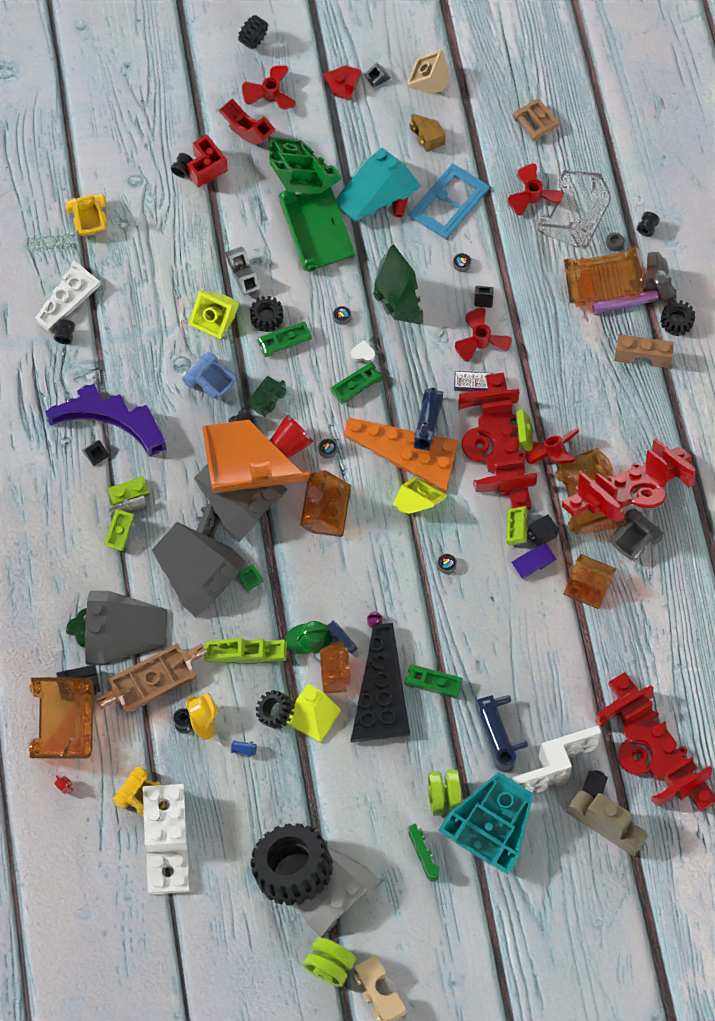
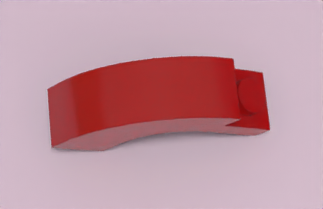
M233 98L219 109V113L229 122V128L249 143L261 144L276 130L264 116L260 120L251 118Z

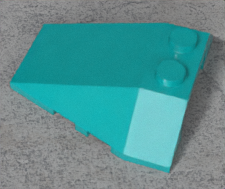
M382 147L361 163L337 196L336 202L342 212L357 222L376 213V209L385 205L389 207L392 205L391 202L408 198L421 186L406 165Z
M498 772L450 811L438 831L487 864L508 875L520 855L534 793Z

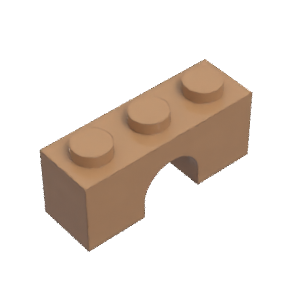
M618 334L614 361L633 364L636 358H647L652 361L651 366L670 368L673 358L674 341Z

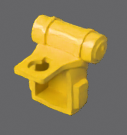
M103 193L77 199L72 198V200L66 201L65 209L68 214H74L73 223L79 236L94 235L106 231L108 226L107 219L102 208L106 207L107 200Z
M136 766L130 772L122 787L117 790L112 801L117 807L126 809L128 805H131L137 809L136 812L144 817L143 786H158L162 784L158 781L154 783L149 780L148 772L144 768ZM161 802L158 808L163 810L167 802Z

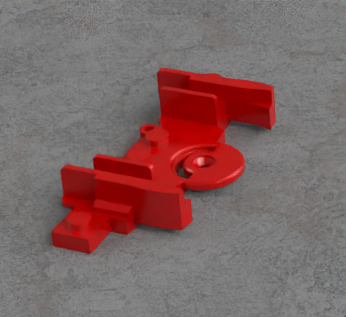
M504 372L485 375L488 390L469 391L459 394L458 410L481 405L482 416L478 418V427L467 431L462 438V451L472 461L485 462L488 472L494 474V476L474 480L473 486L476 492H491L499 489L500 496L509 495L512 508L526 506L530 510L532 505L528 487L537 484V473L525 474L526 454L523 451H519L516 433L518 425L512 426L510 424L511 421H516V416L512 414V406L518 403L520 392L519 389L507 390ZM488 437L493 443V450L490 454L483 456V453L487 452L490 447V442L486 438ZM483 444L484 447L479 449L477 445Z
M658 439L653 440L652 450H647L646 462L643 463V466L634 463L631 465L630 470L616 476H608V480L599 473L596 474L593 481L584 473L579 474L578 486H576L578 493L562 500L561 507L573 517L590 510L593 514L602 512L615 522L621 521L624 518V510L621 508L631 504L641 508L658 507L666 499L664 491L666 482L677 477L688 488L694 485L696 469L689 463L691 462L692 455L680 446L671 450ZM637 492V498L634 499L633 495Z
M626 672L609 681L608 685L618 699L597 714L596 723L601 728L607 721L619 715L625 726L623 734L626 740L620 745L618 750V760L621 767L633 775H645L650 772L656 780L665 781L669 787L662 793L651 797V801L656 807L667 803L676 795L680 800L689 796L700 812L715 804V795L705 782L712 776V767L708 766L694 775L692 772L698 769V767L693 762V757L685 758L688 752L687 748L681 746L677 750V742L666 729V722L664 721L661 724L655 722L659 712L653 711V702L649 701L653 697L654 687L650 685L639 691ZM631 745H642L649 750L651 754V762L648 766L645 765L648 759V752L646 751V749L641 746L632 747ZM639 754L641 756V759L636 760L634 758V755Z

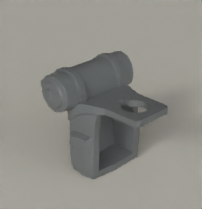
M649 252L647 255V278L631 280L630 286L633 292L657 290L665 302H673L677 298V290L672 286V279L668 276L669 267L667 260L659 252ZM637 284H644V285H646V286H644V287H637L636 285H637Z
M633 508L626 512L624 516L626 524L616 529L611 536L610 543L621 554L632 561L633 559L637 560L646 550L645 546L649 542L653 545L659 543L664 533L658 526H655L644 517L640 511Z

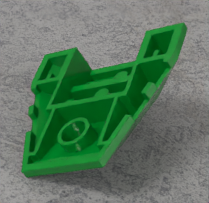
M268 137L270 165L288 192H302L308 195L321 194L341 180L342 176L332 165L327 166L324 163L325 159L323 157H316L314 150L302 140Z

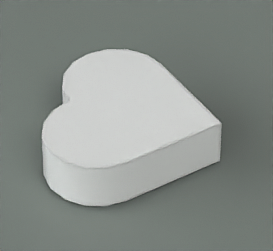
M362 341L351 350V359L354 362L363 361L371 363L375 359V351L365 341Z

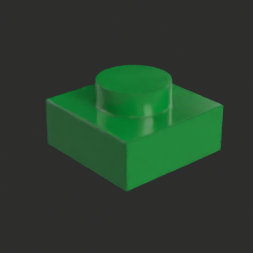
M253 564L237 574V578L246 591L263 583V578Z

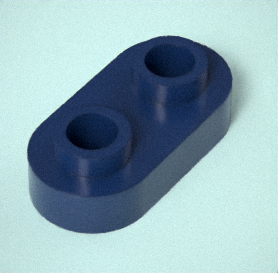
M332 620L328 624V633L334 639L338 638L341 644L339 646L346 654L348 652L351 654L356 652L358 647L337 622Z

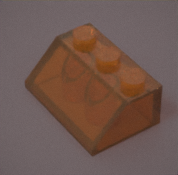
M326 470L310 474L309 481H307L300 526L314 534L342 537L351 484Z

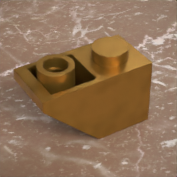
M417 114L411 115L410 129L412 133L417 135L418 144L423 146L426 152L445 145L446 134L438 121Z

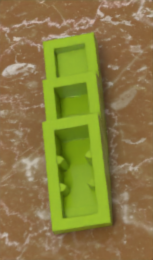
M243 638L205 641L207 655L204 656V660L228 663L286 661L287 642L285 640L265 641L264 639L244 640Z

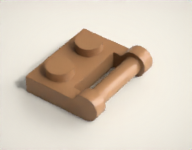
M539 98L518 109L512 115L530 134L533 142L559 127L557 119ZM527 114L539 129L535 130L524 115Z

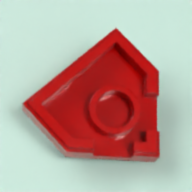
M344 65L324 73L323 78L329 85L333 96L350 101L361 77L362 70Z

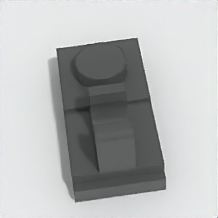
M210 503L206 507L201 508L204 514L202 517L198 516L197 518L200 522L196 531L213 539L220 518L215 514Z

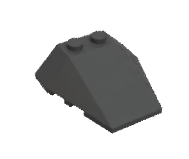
M208 464L194 477L205 498H208L213 506V511L221 519L224 529L239 542L263 514L288 490L283 485L213 494Z
M176 522L151 550L162 571L167 575L171 587L174 588L181 605L194 617H197L217 599L237 576L245 562L231 547L179 522Z
M90 591L87 599L85 626L86 664L106 665L114 660L130 658L131 655L143 654L166 647L167 609L112 591Z

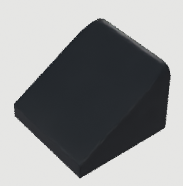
M375 63L364 73L373 87L391 78L378 63Z
M475 286L474 306L491 308L493 305L494 287Z
M100 440L82 449V452L93 466L109 457Z

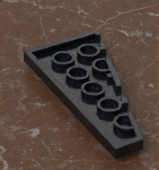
M393 623L373 625L350 743L410 735Z

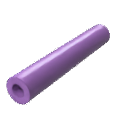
M657 290L592 303L593 313L597 314L659 301Z

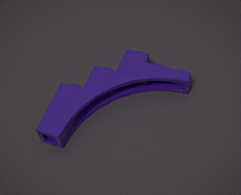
M94 383L85 385L77 390V398H71L65 403L58 406L54 405L45 411L50 426L69 420H97L119 427L133 436L142 445L149 457L166 450L165 440L147 405L136 407L129 412L121 394L110 396L103 401Z

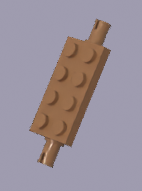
M177 643L107 679L111 691L97 697L96 701L100 705L101 710L117 701L121 704L125 713L128 714L197 678L191 666L192 662L206 656L207 652L202 644L186 652L181 650Z

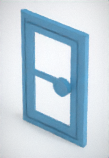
M452 163L409 213V217L444 239H447L490 189V186ZM454 176L476 188L462 206L448 198V192L444 190L445 186ZM436 197L439 200L449 202L459 209L445 226L423 213Z

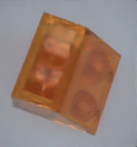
M580 554L575 562L563 595L600 609L617 568Z
M338 641L320 650L322 689L325 694L347 692V685H350L348 647L344 648V641Z

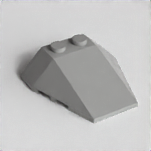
M330 848L328 850L332 857L333 871L331 876L329 875L330 881L328 885H324V890L320 894H315L314 899H307L304 901L305 903L298 905L307 924L321 938L336 925V920L363 894L367 896L381 883L367 867ZM293 854L280 865L283 875L299 871L306 864L309 856Z

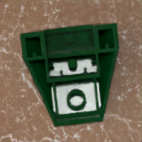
M393 244L379 263L374 283V297L378 302L381 301L385 312L391 315L394 320L421 324L423 323V310L418 306V302L421 301L420 296H416L415 290L418 289L415 271Z

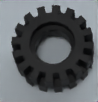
M253 15L251 18H248L247 22L245 21V25L241 27L242 30L239 31L238 41L249 49L256 48L257 44L259 45L260 41L264 40V36L267 34L266 31L269 29V24L257 15Z
M262 296L261 300L257 298L256 303L253 301L252 307L250 306L252 325L254 324L256 329L259 327V331H263L264 328L266 332H269V328L274 331L275 326L279 328L280 323L282 324L283 306H281V302H277L276 298L271 300V296H268V299H265V296ZM271 310L274 315L270 318H263L260 316V312Z
M673 300V304L671 301L668 302L662 311L661 326L662 328L665 327L666 332L670 330L671 335L674 332L676 336H679L680 333L685 335L693 327L695 310L692 311L693 307H688L689 303L687 302L685 305L682 304L683 300H680L679 303H677V300ZM681 314L685 320L683 322H675L671 319V315Z
M267 691L265 693L266 696L262 695L260 697L262 701L258 700L257 702L260 706L256 707V711H258L256 716L262 724L273 729H280L282 725H287L286 721H291L289 716L294 715V712L291 711V709H294L293 701L289 699V696L279 691ZM279 703L278 712L271 716L273 706Z

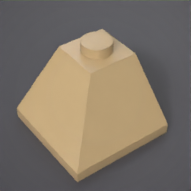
M439 50L418 57L406 86L430 94L445 90L450 75L444 52Z

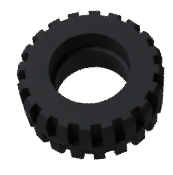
M291 823L284 824V827L277 826L272 832L268 831L264 834L263 839L258 840L256 843L257 848H254L251 854L253 857L250 860L252 873L261 892L269 900H274L275 903L280 905L285 902L286 906H293L294 903L299 905L305 903L304 901L307 899H314L315 894H320L324 890L323 886L328 885L330 881L329 875L331 876L333 871L332 857L322 836L318 831H314L312 827L305 826L304 828L303 824L296 823L295 826H292ZM293 854L309 856L306 864L299 871L288 875L275 873L278 864L287 856Z

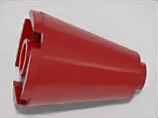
M289 415L282 420L269 440L287 458L313 443L311 437L308 439L305 436L307 432L293 418L290 420Z

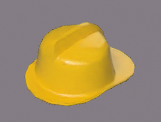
M208 693L199 697L191 696L187 699L186 705L193 730L200 738L205 740L211 739L215 732L213 720L218 714L217 705Z

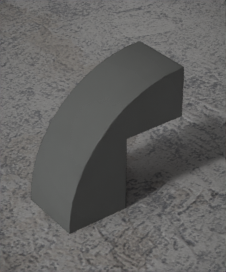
M239 247L225 252L234 279L242 294L246 295L260 290L257 274L250 267L246 250L243 247Z

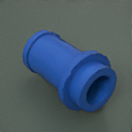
M232 741L231 753L245 754L248 757L255 756L257 744H253V741L250 743Z

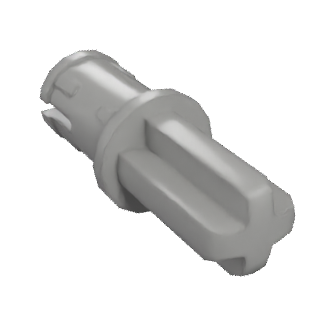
M141 495L128 501L125 499L123 503L109 507L108 512L110 517L113 518L116 509L131 513V511L146 507L147 503L144 496Z

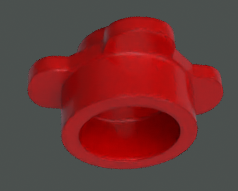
M56 775L57 780L54 784L61 792L66 794L69 790L74 791L71 787L73 783L65 775L63 777Z

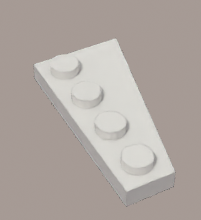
M73 261L69 271L62 277L59 286H56L51 298L46 301L36 316V322L50 332L57 326L58 320L66 318L101 285L100 281L77 262Z

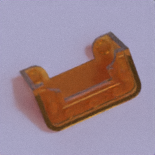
M637 247L628 248L627 253L620 251V253L587 259L580 258V260H574L570 258L564 260L569 303L575 304V307H584L589 302L624 296L637 298L644 292L641 250Z
M598 448L574 456V463H556V477L559 482L562 481L565 484L568 498L578 493L576 486H578L579 474L584 473L592 481L595 480L598 473L607 480L608 476H615L610 460ZM590 510L575 517L571 516L568 522L570 531L576 535L615 529L626 524L624 518L621 521L615 522L602 512L593 514Z
M31 677L30 692L34 697L40 698L39 738H34L29 744L30 758L86 759L91 756L93 749L94 688L90 678Z

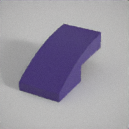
M545 543L523 554L511 563L520 577L524 579L536 570H542L554 562L556 557Z

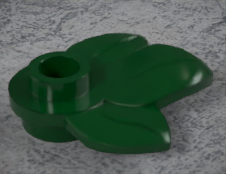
M87 608L79 611L77 617L71 619L66 626V634H75V639L81 647L85 646L86 621L83 620V617L86 615Z

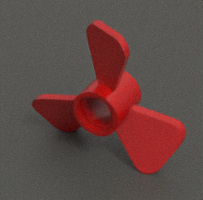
M273 66L270 69V77L265 78L262 85L244 82L242 84L244 102L250 105L264 97L267 101H276L279 108L283 110L295 107V100L280 92V81L287 74L288 66Z
M531 163L518 170L517 177L525 185V189L523 192L512 194L508 197L509 206L519 216L524 214L529 203H538L541 198L554 204H559L563 198L562 191L543 190L542 182L536 179L537 165L535 163Z
M483 307L474 309L465 316L466 322L473 329L472 337L455 342V350L465 362H469L472 359L477 348L484 349L489 344H492L501 350H508L512 343L510 336L491 335L490 327L484 324L486 309Z
M579 428L569 431L562 438L555 435L547 438L544 443L533 442V450L526 451L527 463L533 464L547 456L550 461L557 464L574 463V457L567 453L564 444L580 432Z

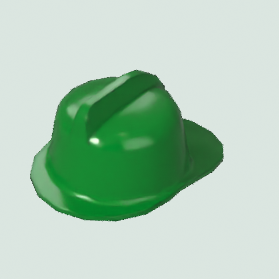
M310 621L289 630L286 642L292 652L306 654L328 648L332 643L333 637L328 633L329 627L319 621Z

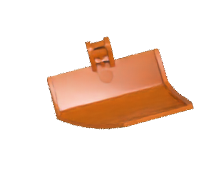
M250 420L204 425L202 427L213 494L309 481V471L302 473Z

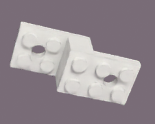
M599 726L541 743L539 760L542 768L512 777L511 780L530 792H542L548 789V786L565 784L569 780L572 768L569 758L576 756L578 752H590L596 749L601 735Z
M184 784L143 786L148 895L190 892ZM166 801L170 804V807L164 811L158 808L159 804ZM171 868L174 870V873L171 877H165L162 874L163 870Z

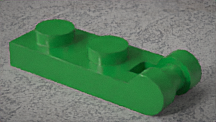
M303 321L261 336L257 339V342L262 347L264 357H269L275 352L312 340V335L306 322Z
M371 362L332 386L331 392L343 404L374 383H379L384 376L376 370V366Z
M409 665V675L405 678V686L458 698L463 678L416 665ZM421 675V680L416 679V676Z
M416 823L408 826V835L427 879L435 882L439 877V867L432 863L433 855L430 847H426L423 842L425 836L422 829H418Z

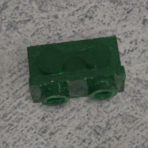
M266 376L246 402V406L266 417L269 412L271 413L274 410L279 398L282 399L287 391L286 382L281 380L279 383L273 378Z

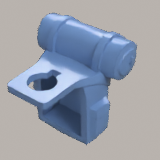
M211 352L201 356L200 360L182 377L186 386L194 388L198 384L209 397L216 400L221 398L237 380L235 374L227 366L220 365L218 358Z

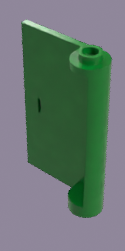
M331 187L321 194L308 195L300 193L296 195V193L284 190L278 195L304 271L313 272L318 268L356 256Z

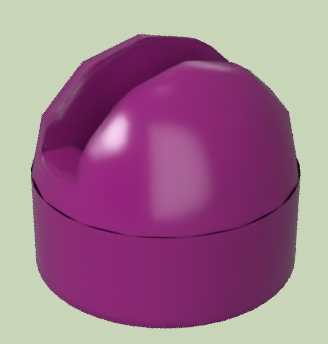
M374 611L367 616L369 627L373 628V625L382 624L383 618L379 612Z

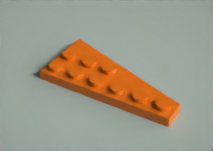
M348 417L344 431L345 438L361 447L372 450L377 456L388 459L395 466L413 476L416 475L424 479L429 485L433 484L440 488V491L446 493L458 447L457 440L434 436L430 451L414 448L415 431Z

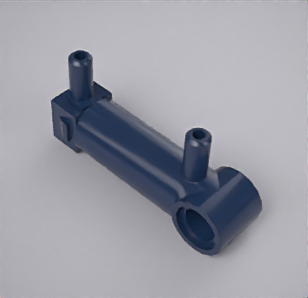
M434 387L424 391L422 407L414 435V448L430 451L433 444L444 392L437 391Z
M493 695L477 699L476 708L494 755L496 768L501 772H509L515 765V751L528 747V743L526 740L510 744L498 706L511 703L510 695L496 699ZM508 757L511 761L505 763L501 761V758Z

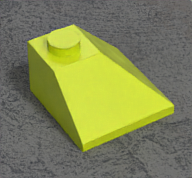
M200 290L188 325L222 339L235 318L240 302L224 294Z
M414 477L401 485L393 505L398 507L397 509L400 512L411 514L434 507L444 500L447 494Z
M307 683L296 699L294 709H292L294 715L289 716L291 721L286 723L321 743L341 713V709L324 692Z

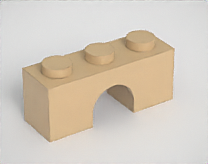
M377 955L354 966L355 974H353V978L358 986L361 985L365 992L362 994L367 1004L371 1003L375 1009L372 1012L376 1021H396L406 1015L407 1010L397 991L385 996L376 990V985L386 979V972Z

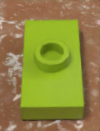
M523 409L518 410L516 413L519 442L526 451L533 450L532 434H534V429L526 412Z
M526 506L508 509L506 543L509 546L527 543L528 509Z

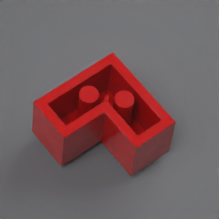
M208 134L192 143L193 154L196 159L187 163L188 176L197 188L228 171L227 158Z

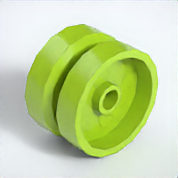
M457 769L446 770L444 775L445 783H443L442 775L439 771L428 772V799L432 816H440L445 813V802H447L449 812L461 803V789Z
M317 937L311 946L313 953L306 955L302 966L312 975L326 983L338 987L343 986L347 979L345 970L352 969L356 962V957L341 945L331 940Z

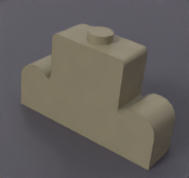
M579 790L567 807L566 813L633 857L637 855L646 841L647 833L639 826L631 823L633 814L601 793H598L594 799L590 794Z

